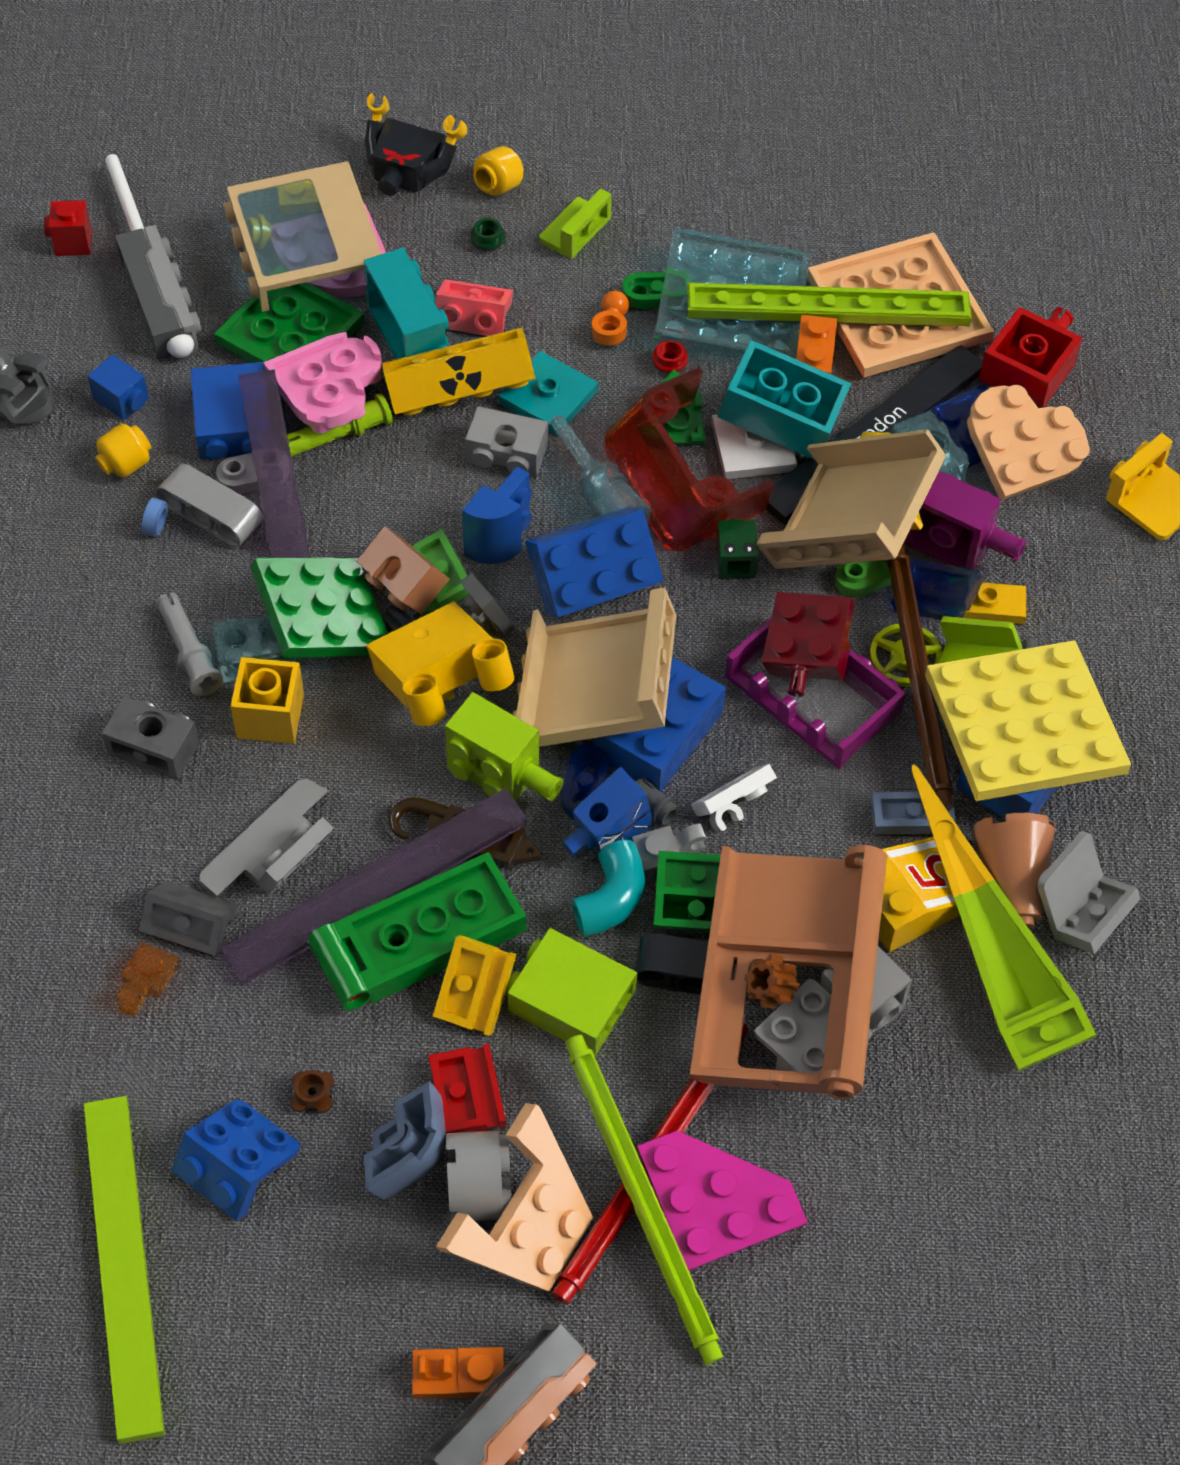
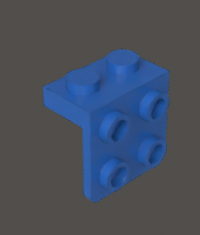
M233 1100L184 1133L171 1171L234 1220L238 1221L248 1213L259 1182L298 1154L300 1144L244 1101Z

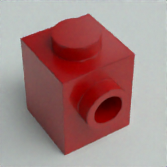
M86 200L50 201V216H44V232L46 237H51L55 256L91 254L92 228Z

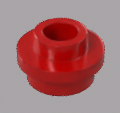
M665 340L659 343L653 351L652 362L655 368L663 373L670 374L673 370L680 372L687 365L688 354L680 342Z

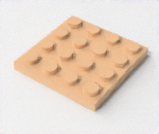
M935 232L808 267L807 279L811 286L969 291L972 317L970 327L837 323L836 330L863 378L947 354L960 345L968 348L992 341L993 328Z

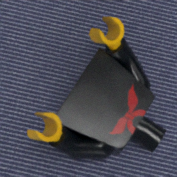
M373 93L369 94L367 106L372 113L371 120H367L364 146L368 164L373 167L374 178L379 181L378 189L387 196H394L399 188L411 192H419L427 183L444 176L450 168L458 147L455 145L456 140L464 138L467 134L466 124L461 120L458 128L452 131L455 118L452 115L447 116L443 121V129L448 134L446 137L445 134L388 117L385 119V122H381L382 116L389 111V102L384 95L383 104L379 108H374L375 97Z

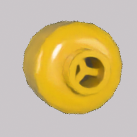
M500 146L483 153L476 159L473 177L477 187L486 194L500 196L516 188L521 183L524 168L519 156L512 149Z
M120 423L97 439L96 448L99 454L94 458L106 475L113 472L116 476L125 479L148 463L150 458L148 451L152 447L144 433L136 425L130 427L127 424Z

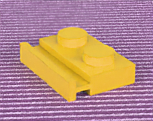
M462 935L457 936L433 1017L470 1030L475 1029L484 1032L483 1034L488 1036L493 1034L517 954L499 950L495 946Z

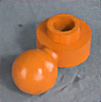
M614 290L606 293L602 298V312L596 314L592 319V337L599 344L607 346L617 345L624 341L627 336V320L624 315L628 311L629 301L624 293Z

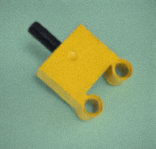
M454 601L415 621L400 608L390 605L386 607V613L382 615V619L392 632L366 645L375 675L409 710L411 719L417 726H431L443 720L446 716L444 701H449L455 696L454 688L463 686L468 681L478 677L480 685L484 690L500 691L509 687L515 677L505 642L492 638Z

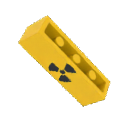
M523 328L382 363L394 413H403V415L417 414L424 409L423 407L434 404L449 406L458 402V398L469 395L476 398L488 396L493 393V389L505 386L510 389L520 388L527 385L529 380L536 379Z

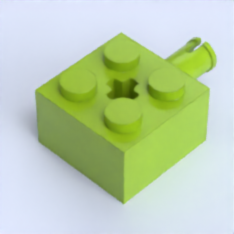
M474 692L471 693L445 725L447 768L457 778L463 781L470 780L480 786L491 798L495 800L502 799L510 805L516 802L527 787L550 802L560 793L564 780L539 767V730Z

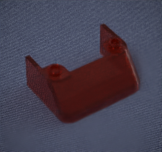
M700 367L647 390L607 429L603 441L605 453L639 508H643L645 518L658 539L666 548L674 551L685 550L717 535L718 520H749L764 513L775 486L770 479L739 494L732 482L723 476H709L700 481L694 476L664 428L663 423L672 420L679 408L694 402L703 374Z

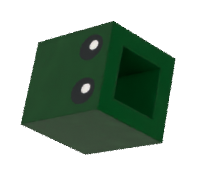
M718 520L716 552L719 579L756 578L759 559L758 546L756 545V520Z

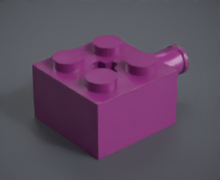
M939 471L919 510L923 527L921 530L910 529L904 544L971 575L987 548L1017 562L1025 549L1027 540L997 527L996 519L1001 503L1000 498L993 496L986 490L967 484L951 474Z

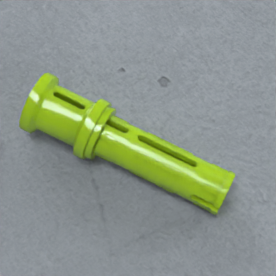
M381 393L374 395L373 400L365 402L366 412L363 417L352 420L345 425L331 428L326 433H315L312 431L311 426L281 436L285 451L289 450L287 452L288 457L292 458L295 455L349 434L353 436L364 435L365 430L382 423L385 425L392 424L391 410L385 397Z

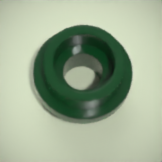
M483 218L478 220L472 228L471 241L474 246L481 250H494L504 243L505 231L496 219Z

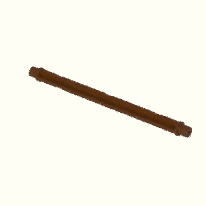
M902 545L896 559L887 560V565L892 583L928 783L946 810L949 811L953 808L951 797L953 795V786L951 784L936 701L925 676L929 663L912 579L910 559L905 554V548Z

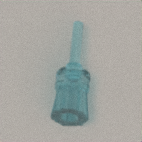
M562 415L554 417L551 420L552 427L582 468V478L578 484V491L586 498L587 504L591 508L596 509L599 516L628 506L643 508L646 521L649 520L651 508L628 485L627 478L620 473L617 464L614 462L601 463L598 460L594 461Z

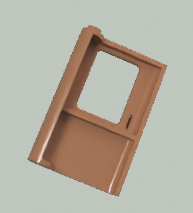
M856 845L846 850L845 859L739 853L732 850L729 846H722L690 1068V1076L693 1079L712 1085L822 1093L839 1100L851 1099L854 1094L862 1092L887 855L882 849L870 845ZM864 856V859L861 860L856 857ZM773 954L783 957V963L827 967L833 970L823 1067L819 1072L805 1073L744 1068L738 1064L747 998L746 988L748 987L744 977L745 974L748 975L751 969L749 966L753 963L754 959L767 960L768 955Z

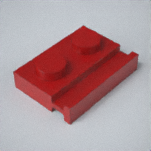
M489 1043L483 1044V1047L476 1049L467 1047L428 1055L433 1084L442 1096L446 1133L487 1131V1128L498 1126L500 1129L506 1128V1119Z

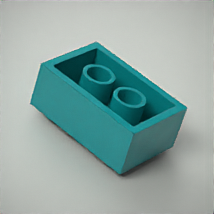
M750 340L728 387L717 417L814 459L807 450L809 444L825 443L851 383Z

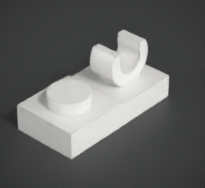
M770 764L754 767L695 801L691 806L697 817L710 815V824L715 831H724L727 829L722 820V815L725 811L731 815L734 822L744 819L741 808L731 802L741 797H745L746 801H750L768 791L765 785L777 777Z

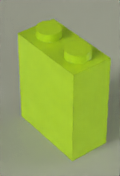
M549 928L542 940L537 938L532 943L526 956V961L528 962L521 972L515 971L509 979L505 992L508 994V1011L564 1041L576 1035H583L588 1049H592L594 1056H596L636 992L637 972Z

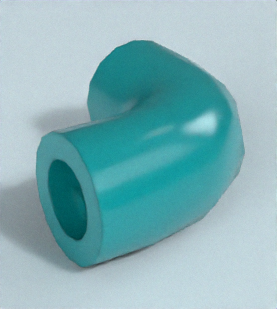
M618 840L605 846L598 854V859L605 876L604 884L597 891L572 898L575 921L583 938L605 932L623 923L638 907L646 881L642 859L635 842L632 840Z

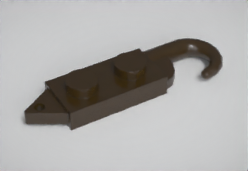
M410 797L395 804L389 814L388 823L390 830L395 836L403 840L408 838V833L401 829L399 825L400 818L408 812H414L429 817L428 834L431 841L436 843V846L473 858L489 852L497 866L509 870L516 864L542 860L539 850L526 837L524 828L453 805L448 807L427 799Z

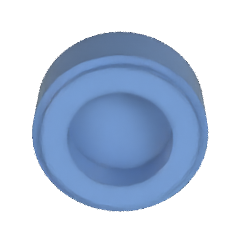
M154 497L149 500L142 519V533L154 537L160 535L168 515V504L166 501Z

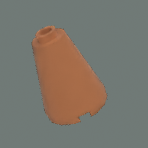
M1035 813L1005 814L1006 821L993 824V816L984 818L973 826V836L981 861L1027 927L1031 929L1034 927V922L1041 920L1044 906L1037 885L1043 871L1050 867L1055 822L1053 820L1049 822L1046 815Z

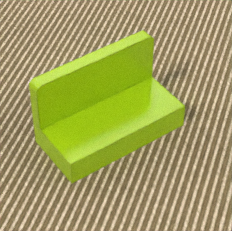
M600 188L589 201L576 197L539 235V242L572 260L611 219L612 194Z
M943 616L940 621V626L947 642L937 664L1023 649L1015 625L1012 622Z

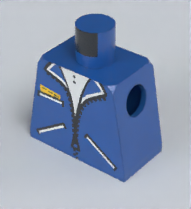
M620 767L574 809L572 813L577 830L564 839L562 844L571 857L577 861L592 848L599 854L610 843L624 839L632 840L633 836L643 834L654 826L647 794Z

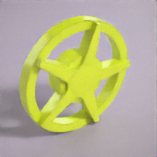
M893 624L882 629L874 637L870 648V662L886 678L895 680L901 687H910L909 678L898 677L890 673L895 668L908 671L902 639L897 642L884 639L891 634L900 632L899 624ZM922 628L923 637L930 644L925 645L927 655L935 653V664H937L942 654L941 645L932 633ZM877 646L891 652L890 662L885 668L881 666L877 659Z

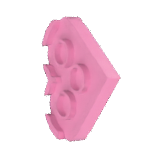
M346 332L327 336L263 362L266 375L291 410L302 422L310 425L315 433H326L331 428L345 425L352 420L363 417L366 412L364 387L369 384H375L382 378V360L377 343L365 335L364 340L347 338Z

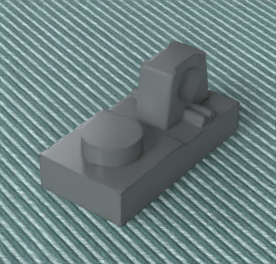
M473 573L460 582L469 594L464 598V601L474 612L470 617L488 634L495 629L497 632L501 631L506 637L516 629Z

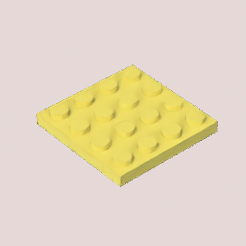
M1075 640L927 665L926 679L976 801L1128 774L1131 762Z

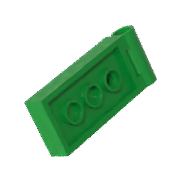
M487 852L341 920L323 925L315 929L308 936L307 942L343 1009L351 1011L364 1006L369 1001L373 1004L447 969L457 936L462 935L497 946L526 932L527 918L490 853ZM395 943H401V944H402V945H400V946H392V945L395 944Z

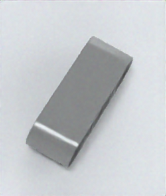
M181 463L156 488L158 499L166 501L169 510L234 547H239L264 519L260 509L249 499L184 463Z

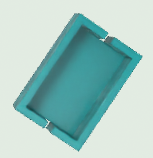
M403 247L363 260L365 282L367 284V307L395 360L450 346L445 334V330L449 329L447 315L443 309H437L431 286L429 284L424 285L417 261L415 259L410 260Z

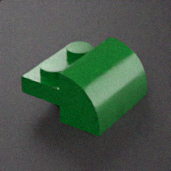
M673 851L658 852L653 929L710 933L721 855Z

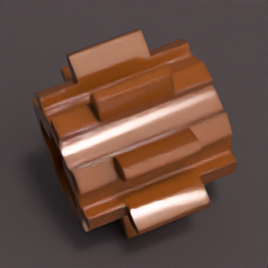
M769 954L767 960H753V963L749 966L751 969L748 975L745 974L744 977L748 985L746 988L748 998L761 1001V1007L775 1009L777 1003L790 1004L791 1000L795 998L793 995L795 990L799 989L800 986L796 979L798 975L795 970L796 966L783 963V957Z

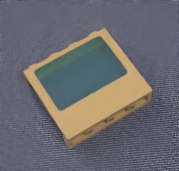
M349 161L227 187L229 202L223 203L227 223L234 222L235 227H231L235 248L242 247L243 252H239L243 273L250 272L251 277L247 278L252 299L258 298L262 312L269 311L267 291L364 270L363 260L382 254Z

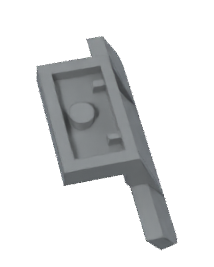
M309 779L297 781L201 871L199 878L203 888L217 898L243 873L268 894L273 892L326 841L334 829L323 817L314 825L303 817L329 790Z

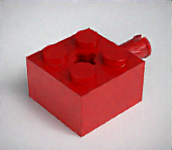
M1019 307L985 351L979 380L992 387L1020 385L1025 388L1028 396L1038 408H1044L1074 368L1083 337L1067 330L1074 321L1071 312L1066 310L1059 319L1058 317L1064 308L1057 307L1053 310L1048 320Z

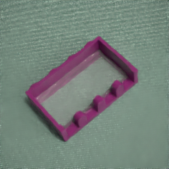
M770 618L727 655L725 677L840 770L847 760L897 715H901L906 693L895 680L886 678L877 671L866 657L857 655L850 649L844 681L807 678L803 697L789 695L787 691L791 676L769 675L761 662L771 621Z

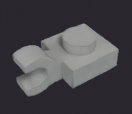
M701 824L690 825L677 835L673 834L671 826H667L632 837V841L635 842L643 862L645 878L657 875L659 851L699 853L706 849L703 841L706 839Z

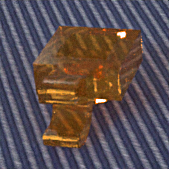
M142 941L121 973L122 981L125 984L116 996V1000L122 1002L119 1006V1011L134 1017L148 993L160 997L180 965L178 956Z

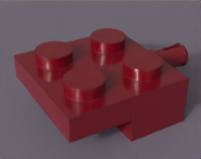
M777 592L761 662L769 675L791 676L787 691L789 695L803 697L807 678L844 681L851 647L848 641V634L855 605L852 597Z

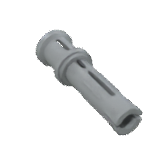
M170 593L169 596L173 602L171 604L167 594H163L156 600L155 605L179 652L177 663L179 668L187 673L190 680L188 685L191 693L196 696H206L214 693L222 686L223 676L218 669L214 668L211 662L212 654L210 649L199 642L180 603L179 596L176 593Z

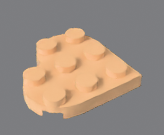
M1020 385L991 387L981 393L971 406L970 417L967 419L970 437L1001 501L1068 476L1081 465L1090 452L1085 429L1078 419L1074 417V413L1070 408L1066 406L1038 408L1028 396L1025 388Z

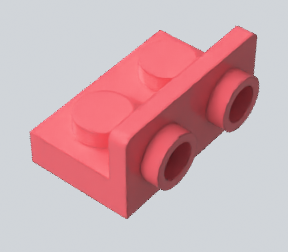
M444 279L435 295V305L438 310L443 309L449 322L448 330L490 336L504 332L505 315L512 304L513 290Z

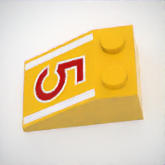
M934 837L882 849L887 855L879 939L889 953L960 916Z

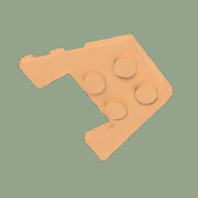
M525 1103L505 1135L532 1162V1166L489 1235L468 1214L456 1213L436 1248L444 1253L458 1256L467 1262L491 1269L500 1275L538 1290L550 1292L593 1220V1216L541 1108L537 1104Z

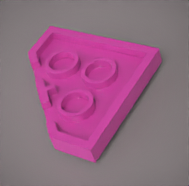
M680 1131L672 1132L636 1147V1152L689 1271L808 1223L791 1181Z

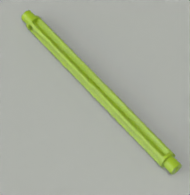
M583 1035L571 1037L565 1042L571 1056L569 1062L573 1067L585 1097L588 1099L593 1116L627 1194L632 1200L634 1210L671 1295L677 1303L678 1311L692 1340L695 1350H699L705 1366L713 1364L724 1358L717 1342L719 1336L713 1327L702 1299L697 1293L695 1283L599 1068L592 1049H588Z

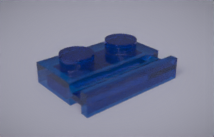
M913 558L910 562L919 616L940 621L943 616L963 618L965 611L970 610L984 581L980 571ZM893 598L891 601V605L896 611L895 600Z

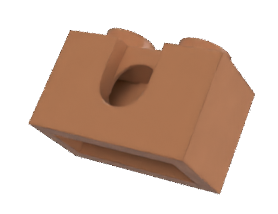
M386 526L383 527L356 561L368 571L364 576L367 581L381 591L386 586L390 591L387 598L403 611L410 607L421 615L450 580L405 539Z

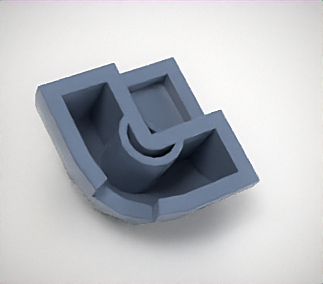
M429 1081L396 1101V1118L372 1132L373 1150L363 1156L366 1189L382 1199H391L425 1178L442 1160L446 1144L442 1096Z

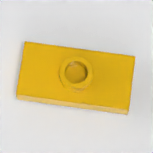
M950 580L948 616L1024 624L1026 619V586Z

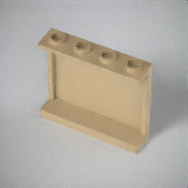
M926 429L809 444L807 450L816 460L818 466L784 531L762 533L756 543L759 549L775 569L896 559L947 456L930 431Z
M666 588L650 590L648 609L546 626L539 609L533 610L531 626L526 629L528 645L526 654L522 655V681L517 684L518 706L512 715L539 730V747L665 727L676 624V612Z

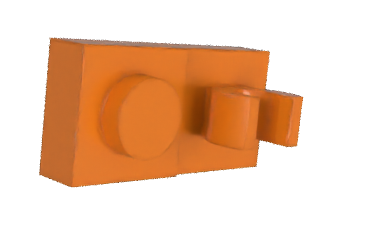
M503 1347L413 1350V1399L476 1398L504 1369Z

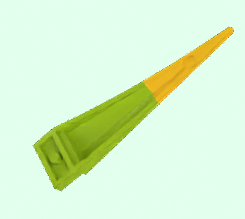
M912 765V774L999 1035H1001L1018 1072L1095 1038L1096 1033L1078 996L996 883L920 769L916 765Z

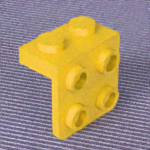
M1163 433L1159 434L1151 442L1144 441L1137 448L1132 458L1127 462L1124 460L1120 461L1113 468L1109 475L1111 483L1105 499L1161 541L1169 538L1180 528V475L1166 465L1173 441Z

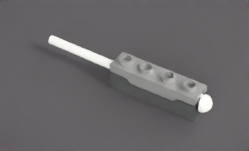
M108 155L105 158V162L131 230L130 232L115 235L119 258L157 359L168 356L185 358L194 349H198L196 334L202 332L196 312H189L188 308L192 307L191 299L186 286L180 288L178 284L182 282L177 262L170 263L169 258H172V251L167 237H160L156 225L144 228L117 155Z

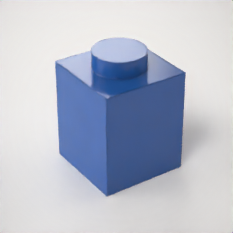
M114 354L87 375L92 398L122 420H125L134 411L141 409L149 399L144 375Z

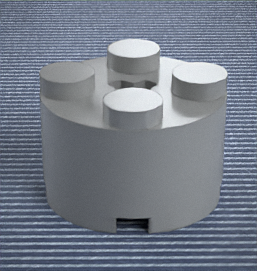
M499 1130L446 1133L450 1222L456 1213L468 1214L474 1221L499 1220L512 1198L510 1176L502 1177V1173L510 1172L509 1139L505 1136L506 1134H499Z

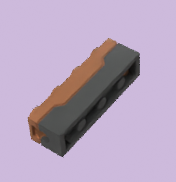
M561 1323L545 1324L420 1458L427 1465H504L505 1463L509 1465L514 1463L527 1450V1439L537 1429H545L556 1419L560 1412L557 1407L568 1395L570 1397L575 1396L590 1381L588 1373L597 1363L588 1353L584 1352L583 1347Z

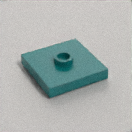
M539 351L531 360L536 379L529 380L527 385L520 388L510 389L506 387L498 396L499 404L520 416L548 421V432L558 436L598 392L599 383Z

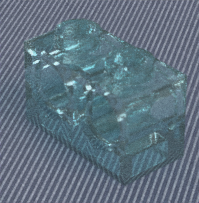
M268 614L246 619L233 618L225 622L213 623L219 669L223 676V683L236 681L241 657L298 662L297 658H284L278 642H272L277 641Z

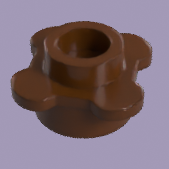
M308 1070L298 1072L293 1076L294 1096L290 1099V1105L294 1111L302 1112L305 1109H317L319 1112L324 1113L331 1109L333 1102L330 1098V1088L334 1085V1078L330 1073ZM310 1089H315L316 1093L314 1095L308 1094V1091Z

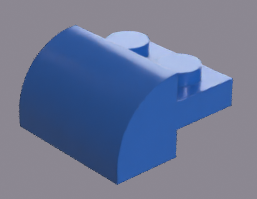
M516 467L497 491L483 485L462 510L465 557L479 563L496 564L508 561L522 551V533L527 529L532 518L530 513L532 491L530 490L529 472Z

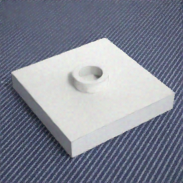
M712 415V428L724 480L789 473L797 467L793 450L722 420L717 415Z

